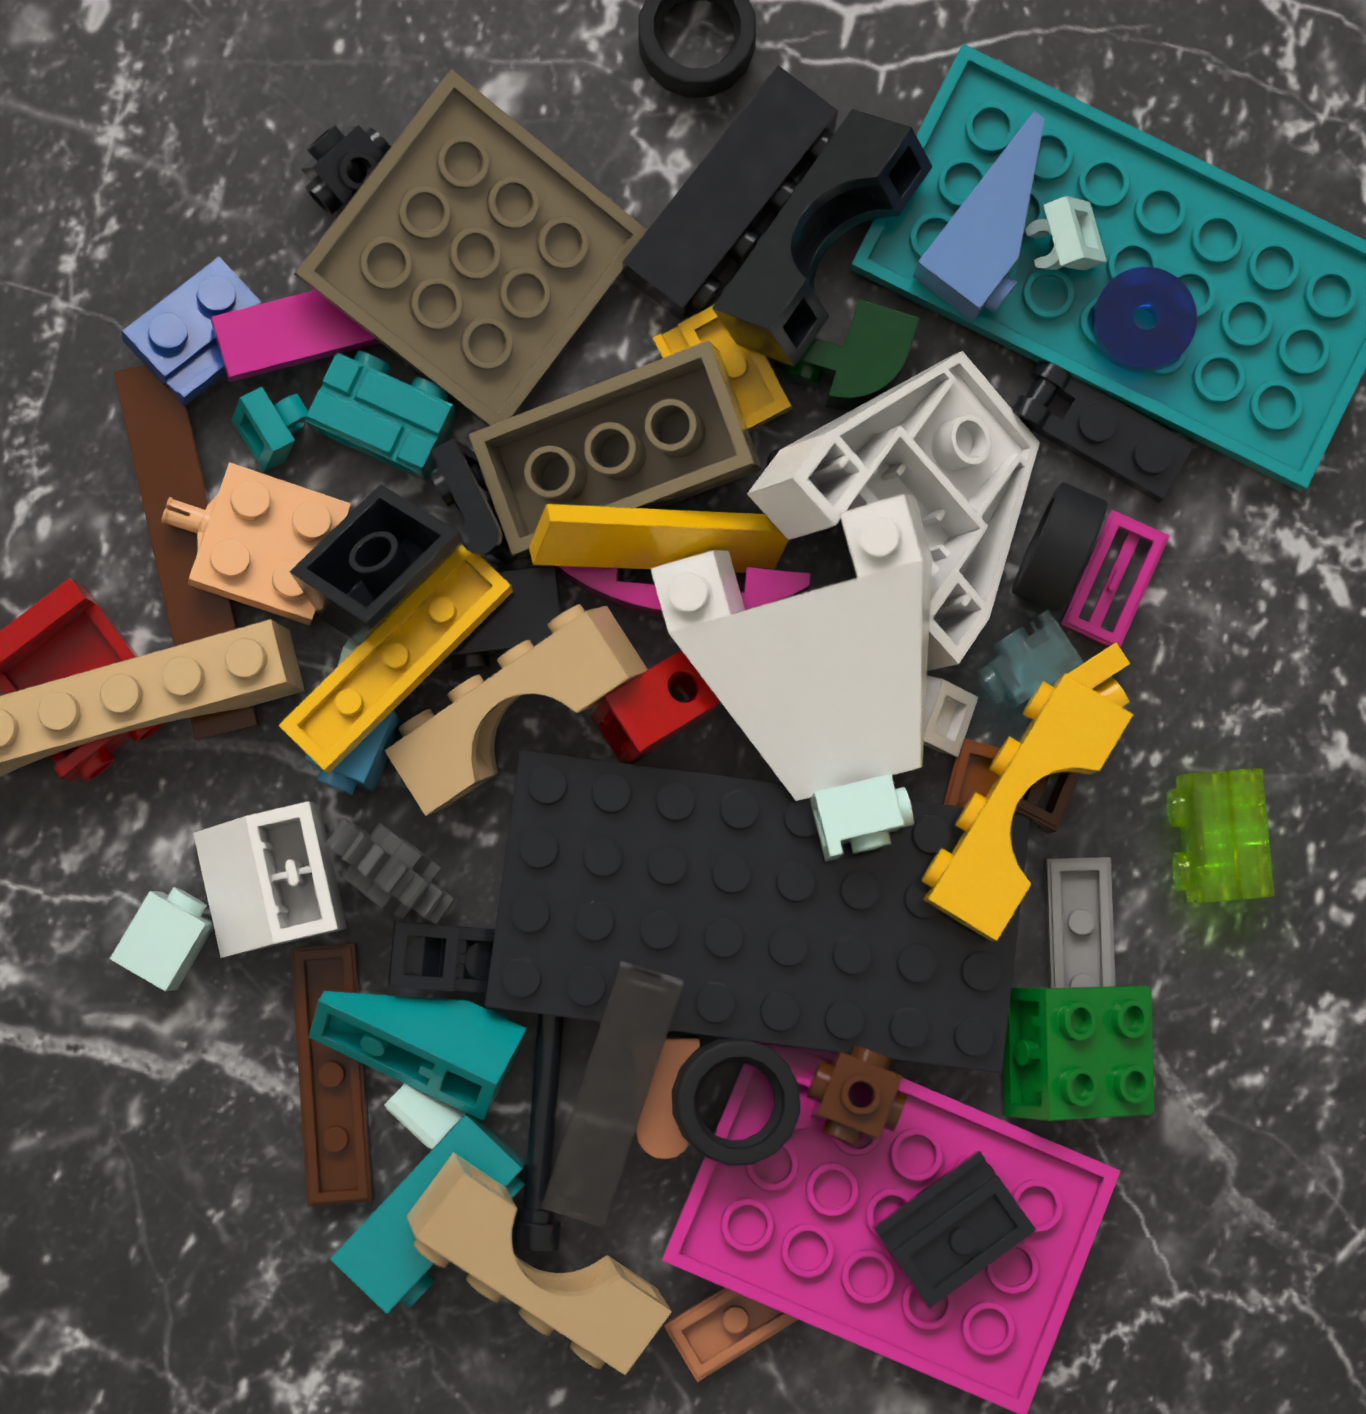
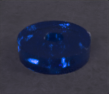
M1154 267L1132 268L1114 277L1100 293L1092 311V333L1102 354L1113 364L1132 372H1153L1173 363L1189 346L1196 331L1197 309L1193 296L1186 285L1173 274ZM1139 310L1149 312L1154 318V327L1148 330L1139 328L1134 322V312Z

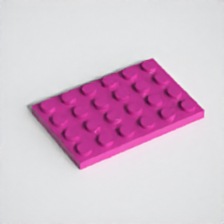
M755 1042L772 1048L786 1061L799 1085L800 1115L793 1135L776 1154L756 1164L729 1166L704 1156L661 1260L1017 1414H1027L1121 1171L905 1078L901 1079L897 1091L907 1094V1098L894 1131L883 1128L880 1139L870 1140L862 1137L859 1147L822 1133L825 1121L810 1116L816 1101L807 1098V1093L819 1062L823 1061L830 1064L836 1052ZM743 1062L714 1131L716 1136L727 1140L746 1139L758 1133L769 1121L774 1107L773 1090L767 1077L755 1066ZM855 1082L849 1088L848 1098L855 1107L864 1108L871 1102L872 1092L865 1083ZM981 1151L986 1158L985 1161L995 1175H998L1036 1228V1231L933 1307L929 1308L922 1301L871 1227L972 1153Z

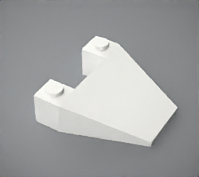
M961 351L780 449L747 495L788 540L835 526L840 520V513L903 494L915 496L932 556L927 671L959 664L990 618L1040 442L1021 419L1012 412L1013 410L965 353Z
M903 494L840 513L858 578L745 610L729 551L712 550L651 568L668 633L796 801L810 798L817 791L883 775H895L923 767L932 556L915 496Z

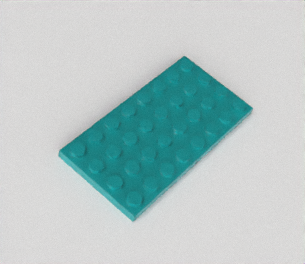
M962 44L916 135L933 167L899 216L873 220L851 264L850 271L1037 363L1038 361H1046L1057 366L1059 365V367L1069 372L1073 377L1095 387L1129 408L1299 492L1306 490L1366 369V240L980 51ZM1035 111L1044 117L1045 120L1020 254L1009 275L1018 283L995 313L984 307L978 317L972 322L914 279L913 274L920 258ZM1064 196L1088 201L1092 207L1107 262L1085 271L1061 267L1056 270L1037 268L1034 260L1048 255L1053 249L1054 241L1050 233L1044 237L1034 238L1027 236L1025 229L1035 220L1047 219L1044 204Z

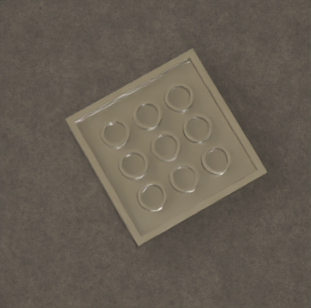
M451 69L302 262L294 275L426 379L440 386L449 397L482 423L490 426L512 417L623 270L622 262L643 237L647 229Z

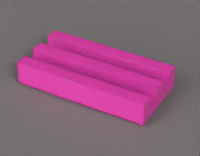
M1111 510L1107 515L1058 627L1069 632L1072 630L1081 634L1082 638L1091 642L1101 643L1105 645V648L1116 642L1121 647L1170 535ZM1119 528L1126 531L1127 535L1087 622L1078 617ZM1139 539H1144L1150 542V545L1111 632L1101 628V625Z

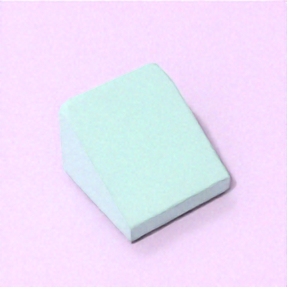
M404 1084L384 1105L398 1121L427 1148L431 1149L466 1114V1112L407 1084Z

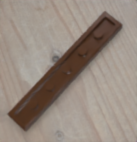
M145 365L115 371L114 376L174 647L238 629L234 605L231 599L188 585V579L198 553L197 534L161 523L169 497L206 510L210 503L189 403L183 407L177 400V395L167 385L164 386ZM256 705L190 717L194 738L198 741L260 727Z

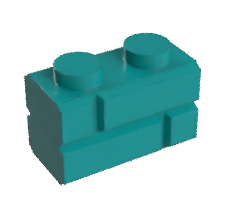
M357 351L354 360L337 353L323 379L322 387L318 390L308 411L305 422L314 432L423 481H427L436 464L430 450L446 442L458 414L454 405L446 401L448 394L437 384L421 377L415 376L412 384L409 385L389 376L392 366L369 353Z

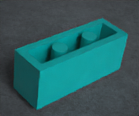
M468 1113L330 1258L386 1314L399 1300L409 1309L436 1280L427 1272L434 1263L423 1256L413 1245L416 1238L406 1216L453 1152L505 1186L511 1198L525 1185L516 1175L523 1169L526 1162L482 1120Z

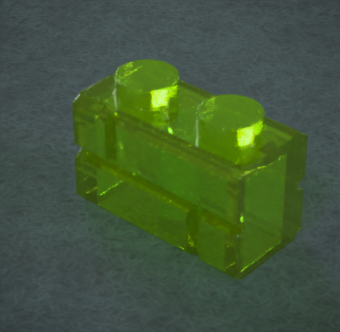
M1251 768L1199 772L1176 776L1177 788L1168 789L1167 812L1171 827L1181 828L1183 852L1173 854V877L1177 891H1186L1187 903L1274 897L1263 769Z

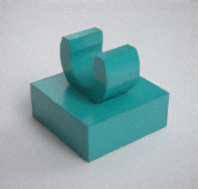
M260 387L240 397L231 421L264 473L286 461L295 442L292 435L304 429L305 425L302 421L306 419L308 410L298 394L286 397L273 405L263 387Z

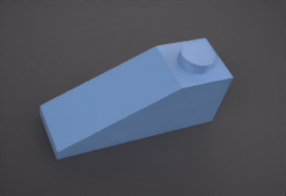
M1035 111L920 258L913 274L914 279L972 322H974L984 307L995 313L1018 283L1009 275L1020 254L1045 120L1044 117Z

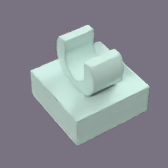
M1064 196L1044 204L1047 219L1035 220L1025 229L1029 237L1040 238L1050 233L1054 241L1053 249L1048 255L1034 260L1037 268L1056 270L1061 267L1085 271L1107 262L1092 207L1088 201Z

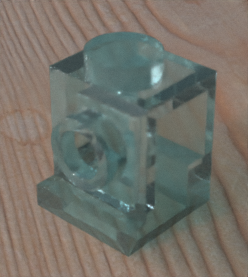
M1049 609L1030 622L1036 633L1029 636L1022 626L991 647L997 658L977 671L982 685L996 703L1005 699L1010 708L1013 709L1031 698L1042 681L1051 685L1065 673L1068 674L1084 663Z

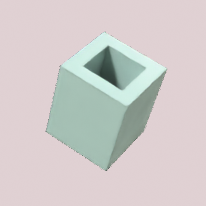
M176 887L172 888L169 895L164 892L150 891L110 959L165 992L178 990L214 929L213 921L202 915L207 905Z

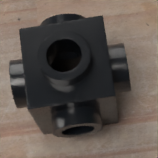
M333 125L306 149L313 158L301 168L304 174L311 180L305 186V189L327 214L332 215L336 211L341 213L391 146L371 127L364 131L359 125L346 127L341 132L336 125ZM348 163L354 168L353 180L347 175Z

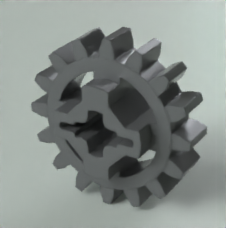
M343 818L325 842L332 851L349 863L341 877L360 890L367 898L393 913L401 920H404L410 911L414 909L427 920L429 919L436 925H440L457 902V899L434 881L442 867L381 823H378L373 832L368 834L359 826Z

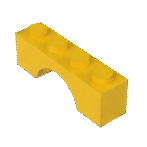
M1066 673L1059 677L1053 686L1045 681H1042L1023 711V715L1032 719L1020 741L1018 742L1009 736L989 768L998 777L986 797L977 792L972 795L955 826L964 830L963 835L952 853L943 848L938 851L921 880L930 886L923 899L924 901L989 941L998 940L1031 885L1020 869L1011 845V822L1019 800L1031 785L1044 776L1060 772L1091 775L1100 771L1133 716L1129 711Z

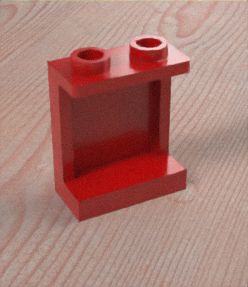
M69 578L0 631V691L3 695L139 656L83 584ZM165 723L106 737L50 755L56 763L53 769L61 779L76 781L81 777L84 782H88L102 774L116 761L112 754L113 751L130 738L135 743L147 739Z

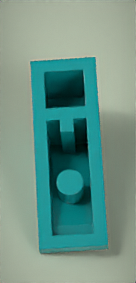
M324 991L318 1000L308 1038L484 1121L514 1065L527 1028L509 1020L500 1012L487 1010L467 1000Z

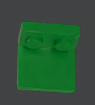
M1143 985L1069 988L1012 987L1003 1061L1004 1116L1054 1121L1153 1114L1155 1107L1150 987Z

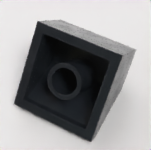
M380 484L289 572L321 618L360 645L456 551L464 539L456 529Z

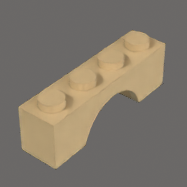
M579 604L568 609L547 625L552 635L536 646H533L530 640L516 645L497 659L502 669L485 681L480 674L473 676L447 694L452 704L434 715L431 709H427L412 717L398 728L403 738L384 751L425 816L451 806L498 774L494 748L497 728L508 707L522 695L540 694L552 697L578 713L598 706L605 695L648 670L607 606L584 611Z
M453 1152L406 1216L416 1238V1241L413 1243L415 1248L423 1256L440 1267L445 1268L451 1261L468 1272L469 1275L466 1277V1280L488 1299L498 1302L503 1295L520 1306L519 1315L540 1333L550 1336L555 1329L572 1340L569 1345L570 1348L589 1365L601 1369L606 1362L626 1375L672 1312L659 1290L608 1255L586 1268L567 1273L546 1272L533 1268L523 1262L513 1252L512 1227L517 1207L506 1187Z

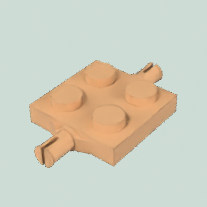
M229 462L219 493L208 504L206 510L169 497L161 523L197 534L198 553L188 579L189 586L310 626L316 609L289 571L347 517L351 503Z

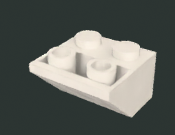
M310 801L244 816L193 833L220 958L347 929L330 849L325 844L327 835L320 804Z

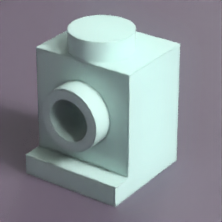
M891 774L817 791L810 798L825 862L838 859L843 854L842 844L851 842L853 853L877 849L891 844L889 833L914 825L912 807L906 788L895 789Z

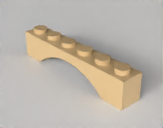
M270 619L0 696V777L47 756L106 737L179 719L242 709L305 691L290 630Z

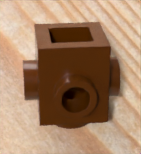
M855 1045L851 1055L839 1052L833 1055L830 1064L823 1061L819 1062L812 1078L807 1098L816 1101L810 1116L825 1121L822 1133L859 1147L862 1137L870 1140L880 1139L883 1128L894 1131L902 1114L907 1094L897 1091L903 1076L888 1070L891 1062L890 1058ZM855 1082L865 1083L872 1092L871 1102L864 1108L855 1107L848 1098L849 1088Z

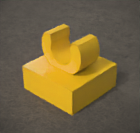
M1117 642L1067 673L1120 707L1130 703L1121 686L1112 677V675L1130 664Z

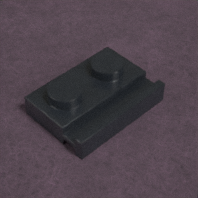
M981 1151L972 1153L871 1227L922 1301L929 1308L933 1307L1036 1231V1228L998 1175H995L985 1161L986 1158Z

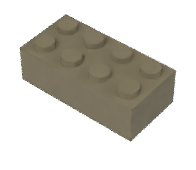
M709 340L468 434L511 554L527 560L531 559L529 546L546 504L661 509L763 470L720 352Z

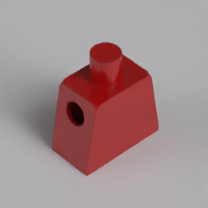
M681 650L605 695L590 717L620 763L634 764L711 715L721 704V701ZM668 688L678 690L683 695L685 702L675 700L670 695Z

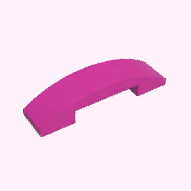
M555 566L556 571L573 584L600 599L635 612L664 617L655 585L619 581L620 568ZM747 567L744 593H741L745 610L807 593L810 586L811 573Z

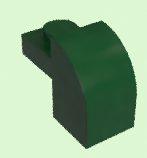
M859 299L844 347L814 338L795 367L775 359L773 365L784 368L782 375L799 384L817 387L820 380L832 383L825 407L838 410L855 409L890 390L896 383L909 354L920 317Z

